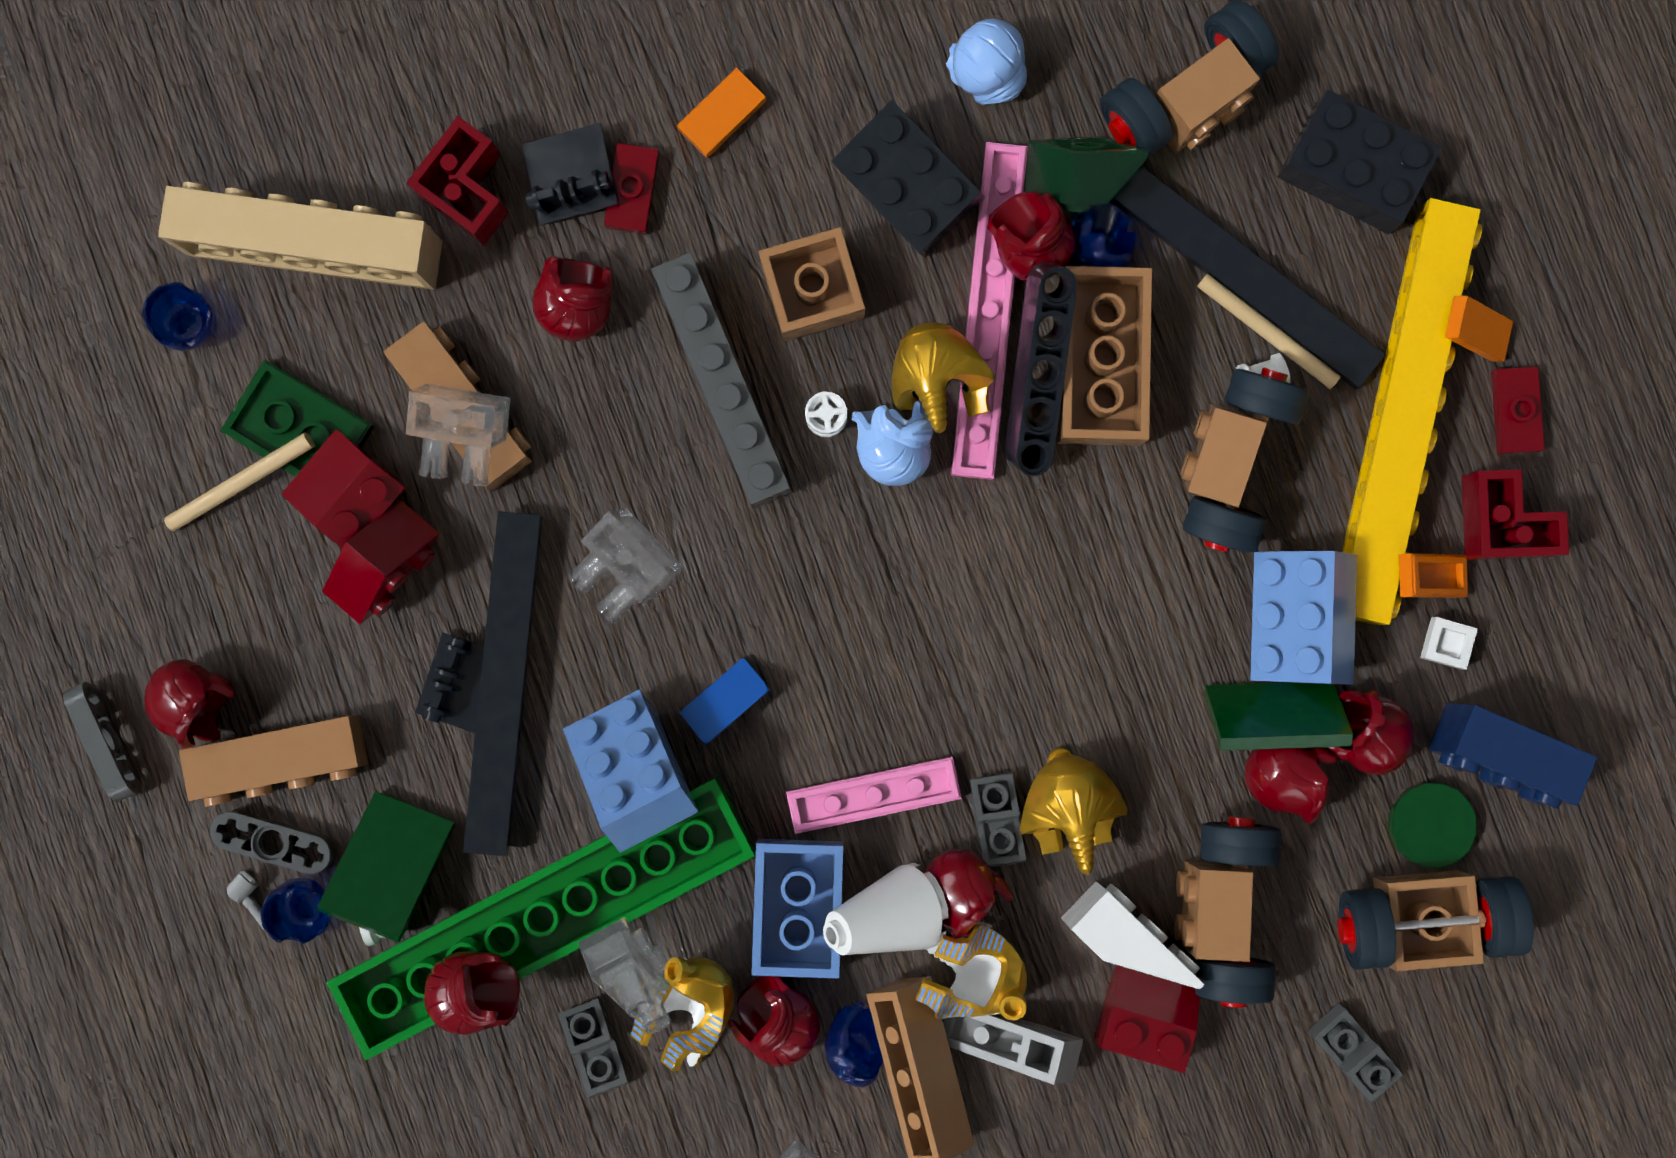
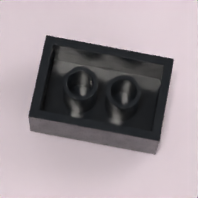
M1327 89L1314 105L1277 178L1389 235L1404 222L1442 148Z
M892 99L831 160L836 168L923 257L985 198L977 187Z

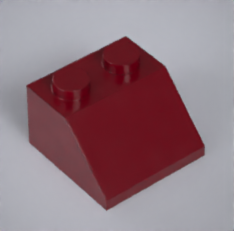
M336 428L281 495L315 528L343 549L347 540L386 511L405 488V485L401 479Z
M1115 964L1094 1039L1101 1049L1185 1073L1197 1033L1200 996L1196 995L1194 987Z

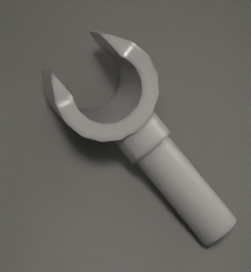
M242 870L228 884L227 894L235 902L243 903L264 930L272 923L256 902L257 900L250 895L259 884L251 874Z

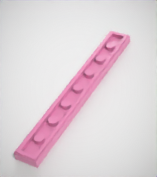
M986 142L980 191L985 198L979 203L965 338L977 350L995 374L993 383L990 384L988 391L990 412L974 417H968L961 389L964 381L961 380L951 476L994 479L1015 276L1001 261L993 234L987 229L989 215L997 207L1014 195L1023 192L1028 146Z

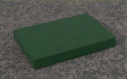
M264 359L223 424L220 432L261 457L267 456L301 434L307 433L312 438L315 447L280 467L296 477L336 428L362 448L375 426Z
M1282 682L1205 685L1204 698L1220 751L1352 745L1353 732L1334 684Z
M375 791L317 906L318 911L400 943L455 827L454 822Z

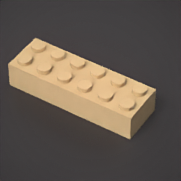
M183 182L182 188L166 186L158 237L187 256L431 290L436 289L443 241L431 229V226L422 221V216L418 214L398 211L395 217L379 215L380 211L375 208L360 205L353 206V211L337 209L336 204L324 200H311L310 205L294 203L295 199L280 194H268L267 199L252 198V193L237 188H226L225 194L209 192L210 188L208 186L193 182Z

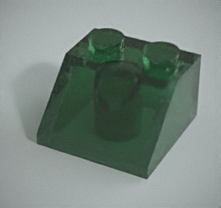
M1100 136L1029 140L1025 191L1038 192L1041 196L1050 193L1059 204H1064V210L1088 212L1090 211V205L1108 204L1147 159L1148 149L1126 143L1123 144Z

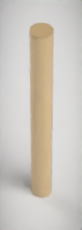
M1208 273L1197 285L1204 293L1327 388L1331 389L1341 376Z
M303 433L166 516L164 518L166 526L169 530L175 532L315 447L312 438L307 433Z

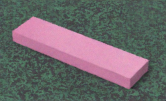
M952 756L786 791L795 834L962 799Z

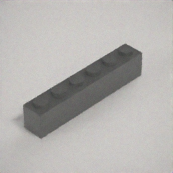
M689 252L651 268L752 509L790 494L791 490L691 253Z

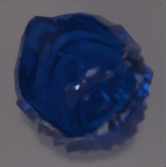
M1095 193L1089 194L1072 221L1076 241L1075 253L1089 267H1128L1134 255L1136 237L1138 235L1135 231L1127 232L1130 220L1120 209L1101 199Z
M859 1001L854 1006H844L843 1010L837 1012L826 1037L825 1053L831 1070L841 1081L861 1088L876 1081L880 1066L884 1062L870 1008Z

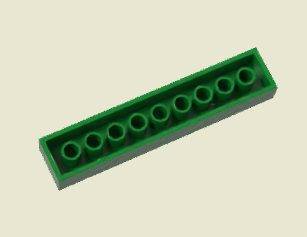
M719 776L690 790L698 813L621 853L609 838L604 835L327 981L326 984L365 1061L435 1025L424 1003L425 983L434 965L438 961L443 960L444 957L456 952L465 951L496 953L501 955L502 961H508L512 964L520 980L753 858L756 855V848Z

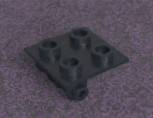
M601 123L522 144L532 192L526 193V201L531 210L536 209L540 226L619 205Z
M442 632L415 713L423 715V718L437 723L441 721L475 733L484 646Z

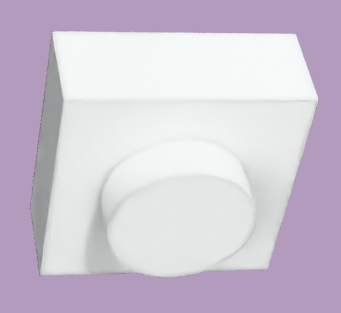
M1431 617L1420 658L1460 670H1467L1478 629L1439 617Z

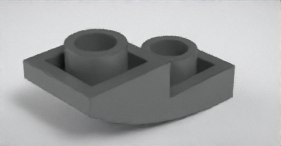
M1013 773L971 779V792L982 859L990 868L1026 862L1023 838L1019 830L1020 813Z
M599 998L558 1013L570 1054L575 1056L587 1098H594L631 1083L613 1029Z
M1339 1003L1307 1031L1370 1103L1374 1102L1403 1076L1384 1051L1365 1033L1349 1012Z

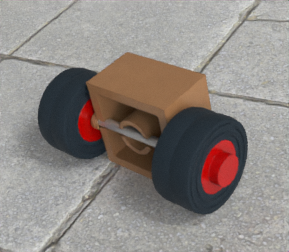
M1233 0L1207 19L1204 24V31L1211 51L1161 87L1156 96L1143 83L1132 77L1125 79L1114 89L1103 95L1100 99V109L1108 128L1115 140L1132 156L1139 160H1145L1166 144L1171 147L1175 154L1186 146L1192 151L1211 136L1210 131L1220 123L1219 121L1226 126L1245 111L1243 107L1254 98L1251 91L1260 80L1258 76L1271 68L1279 57L1278 46L1270 28L1260 14L1248 3L1242 0Z
M1264 367L1261 374L1240 368L1235 369L1225 396V402L1254 414L1249 415L1211 403L1208 412L1201 410L1193 432L1195 437L1199 438L1195 453L1187 451L1180 475H1182L1181 479L1186 480L1185 486L1187 491L1200 496H1193L1191 499L1188 514L1183 523V530L1205 540L1204 545L1223 552H1229L1230 548L1244 552H1256L1258 549L1261 535L1266 526V518L1239 506L1267 425L1265 421L1268 422L1269 418L1291 424H1299L1310 395V390H1307V388L1286 382L1287 374Z
M1229 816L1228 822L1203 823L1201 828L1202 843L1200 855L1201 859L1209 862L1184 861V871H1178L1176 878V893L1178 897H1182V914H1176L1174 935L1176 940H1181L1180 946L1197 959L1196 965L1200 969L1196 972V977L1204 986L1201 989L1195 988V993L1209 1000L1220 1001L1223 1006L1244 1008L1247 1007V1004L1272 1002L1275 995V965L1263 959L1250 957L1253 872L1247 869L1248 866H1274L1279 864L1280 828L1255 824V818Z
M1459 870L1373 877L1374 888L1348 890L1340 896L1339 918L1337 920L1338 936L1350 966L1356 970L1389 967L1395 971L1484 964L1483 952L1488 957L1501 958L1523 956L1528 954L1532 948L1534 925L1531 905L1523 884L1516 877L1483 878L1475 882L1474 875Z

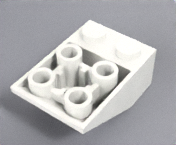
M1096 881L1061 917L1068 927L1103 961L1197 989H1201L1204 986L1195 976L1200 968L1174 944L1167 949L1163 943L1168 937L1143 914L1136 919L1131 914L1136 906L1111 883L1105 889Z

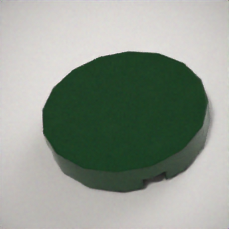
M1422 782L1406 788L1399 795L1400 797L1396 800L1395 805H1392L1388 814V833L1395 849L1407 860L1426 868H1443L1458 862L1470 851L1476 837V816L1470 802L1458 790L1442 783Z

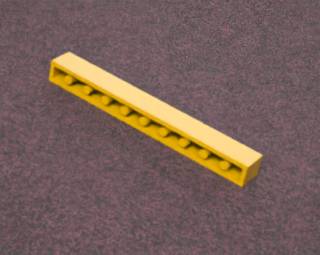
M1433 198L1427 200L1417 209L1342 549L1344 553L1357 555L1355 621L1377 626L1390 625L1391 618L1395 619L1400 609L1401 597L1397 593L1400 580L1399 554H1409L1406 552L1409 536H1413L1416 532L1419 522V512L1415 511L1418 494L1421 495L1424 492L1428 481V470L1424 469L1427 453L1430 454L1433 451L1437 440V429H1434L1433 425L1436 412L1439 413L1442 410L1446 399V388L1442 387L1445 371L1448 372L1455 358V347L1451 346L1452 341L1445 338L1454 296H1462L1463 290L1468 288L1472 279L1473 265L1469 264L1471 251L1477 247L1482 234V224H1478L1481 209Z

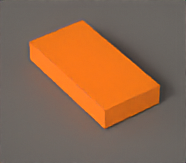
M736 67L677 125V128L708 158L766 102V96Z
M1454 296L1445 338L1489 361L1504 362L1513 321L1469 296Z
M1399 554L1400 597H1468L1466 555Z

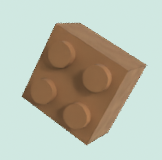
M841 227L758 251L784 342L864 319L865 307Z

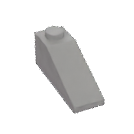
M1002 1014L944 1019L943 1024L948 1044L953 1049L1052 1085L1072 1082L1074 1079L1083 1039L1022 1019L1008 1020Z

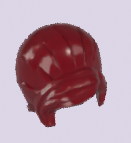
M1021 192L1001 204L989 215L987 229L994 236L999 257L1005 267L1019 279L1027 281L1030 270L1039 262L1051 261L1066 267L1071 261L1076 248L1074 230L1065 216L1062 207L1050 193L1041 196L1038 192ZM1053 273V274L1049 275V277H1048L1047 279H1049V278L1055 276V275L1058 274V273Z
M556 256L546 259L532 299L536 320L547 333L561 340L579 342L591 338L601 331L609 317L611 307L610 294L613 286L612 269L606 266L602 269L595 263Z
M174 660L159 667L150 678L145 689V709L151 723L159 731L176 738L181 748L188 749L195 745L193 737L211 742L221 737V731L216 727L217 717L215 713L227 702L229 697L234 696V690L227 677L215 672L209 673L199 663L191 660Z
M1375 690L1366 694L1359 691L1341 692L1339 697L1345 704L1344 711L1353 732L1352 745L1326 747V749L1335 753L1340 760L1350 762L1359 771L1368 775H1384L1401 767L1412 751L1414 741L1413 723L1406 710L1397 702L1387 697L1379 696Z
M1324 747L1252 750L1245 766V783L1252 796L1264 807L1275 812L1300 815L1304 823L1313 824L1319 817L1329 793L1328 777L1319 765L1321 763L1334 764L1337 761V755Z
M952 849L941 853L930 862L923 872H930L936 878L944 893L948 907V918L942 920V926L953 935L954 939L964 938L965 935L970 936L976 923L994 907L996 892L1001 894L1008 903L1013 898V894L1004 879L996 872L991 871L987 863L970 850Z
M465 951L450 954L444 957L443 960L438 961L427 977L424 992L426 1010L432 1021L439 1028L456 1035H470L495 1026H508L516 1018L519 1009V975L510 962L502 961L501 955L496 953Z
M760 976L752 982L737 1000V1013L741 1025L732 1019L727 1023L740 1044L748 1048L761 1061L776 1067L793 1065L803 1059L815 1047L820 1032L819 1018L812 1002L805 995L785 984L781 976Z

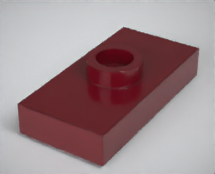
M617 143L612 174L619 205L606 208L604 227L606 229L647 235L660 155L658 149Z
M1538 367L1495 369L1491 371L1497 455L1545 451Z

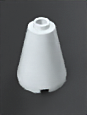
M909 863L898 866L827 915L823 927L826 943L840 955L924 950L939 945L943 934L946 935L947 931L941 932L942 920L948 918L947 903L939 883L930 872L922 873L916 867L920 866L919 864Z

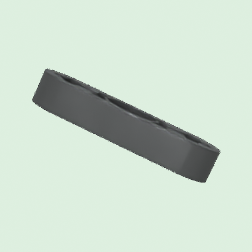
M83 682L64 691L63 700L65 707L106 794L114 802H120L137 794L140 791L139 780L96 689L90 683Z
M233 810L222 813L213 820L210 826V837L218 848L305 874H316L324 871L335 860V845L329 837L247 812ZM236 820L237 829L246 832L255 830L252 838L237 836L230 841L228 840L229 833L223 830L224 825L233 823ZM269 830H276L283 836L284 846L278 854H271L263 847V836ZM295 836L299 837V840L296 842V844ZM315 843L318 844V852L324 854L323 859L314 861L313 864H310V856L301 852L293 853L292 860L288 858L295 846L309 848L314 846Z

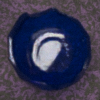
M172 282L157 286L145 298L142 310L146 327L154 339L161 345L173 350L185 351L198 348L212 334L215 316L209 302L206 301V298L201 293L186 287L183 283Z
M306 878L289 879L277 886L266 897L260 910L262 927L278 943L285 940H295L300 944H305L315 939L316 936H320L326 931L332 919V916L319 912L317 909L325 889L317 882Z

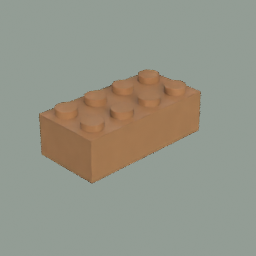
M1066 266V268L1074 273L1077 279V293L1057 429V444L1141 446L1149 440L1152 268Z

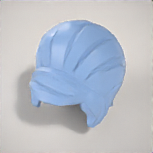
M995 18L981 20L967 29L961 35L957 44L953 43L949 49L950 56L946 66L950 71L951 80L965 92L972 94L978 104L985 106L987 104L1011 101L1019 96L1026 85L1027 68L1025 66L1023 39L1019 31L1006 21Z
M917 401L914 403L912 417L909 420H906L897 410L887 408L886 405H881L871 411L852 413L851 420L857 422L858 427L856 449L859 461L872 479L887 486H901L914 482L925 473L931 460L929 442L934 431L922 407V402Z

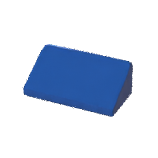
M743 657L679 713L706 746L771 688Z

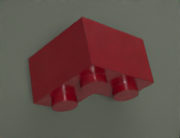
M457 116L406 184L420 199L483 246L509 213L498 198L479 185L501 156L500 152L489 138Z
M1522 470L1476 471L1461 476L1464 545L1467 560L1551 558L1569 555L1567 511L1524 513Z
M401 500L345 542L322 592L360 625L373 614L380 617L394 603L396 598L392 593L404 583L408 577V572L413 568L421 571L435 555L432 547L440 533Z

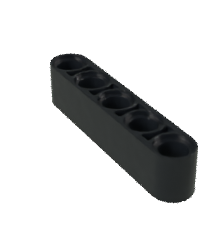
M1042 261L1034 265L1027 278L1005 442V455L1008 461L1025 475L1032 477L1040 476L1047 472L1054 458L1077 293V279L1074 273L1068 268L1051 261ZM1058 273V287L1055 291L1046 293V279L1049 275ZM1052 316V330L1047 335L1040 336V323L1043 319ZM1041 360H1047L1048 368L1045 374L1040 378L1034 379V366ZM1041 402L1042 410L1040 415L1033 420H1028L1027 413L1029 408L1033 404ZM1036 444V452L1033 458L1022 462L1021 456L1025 448Z

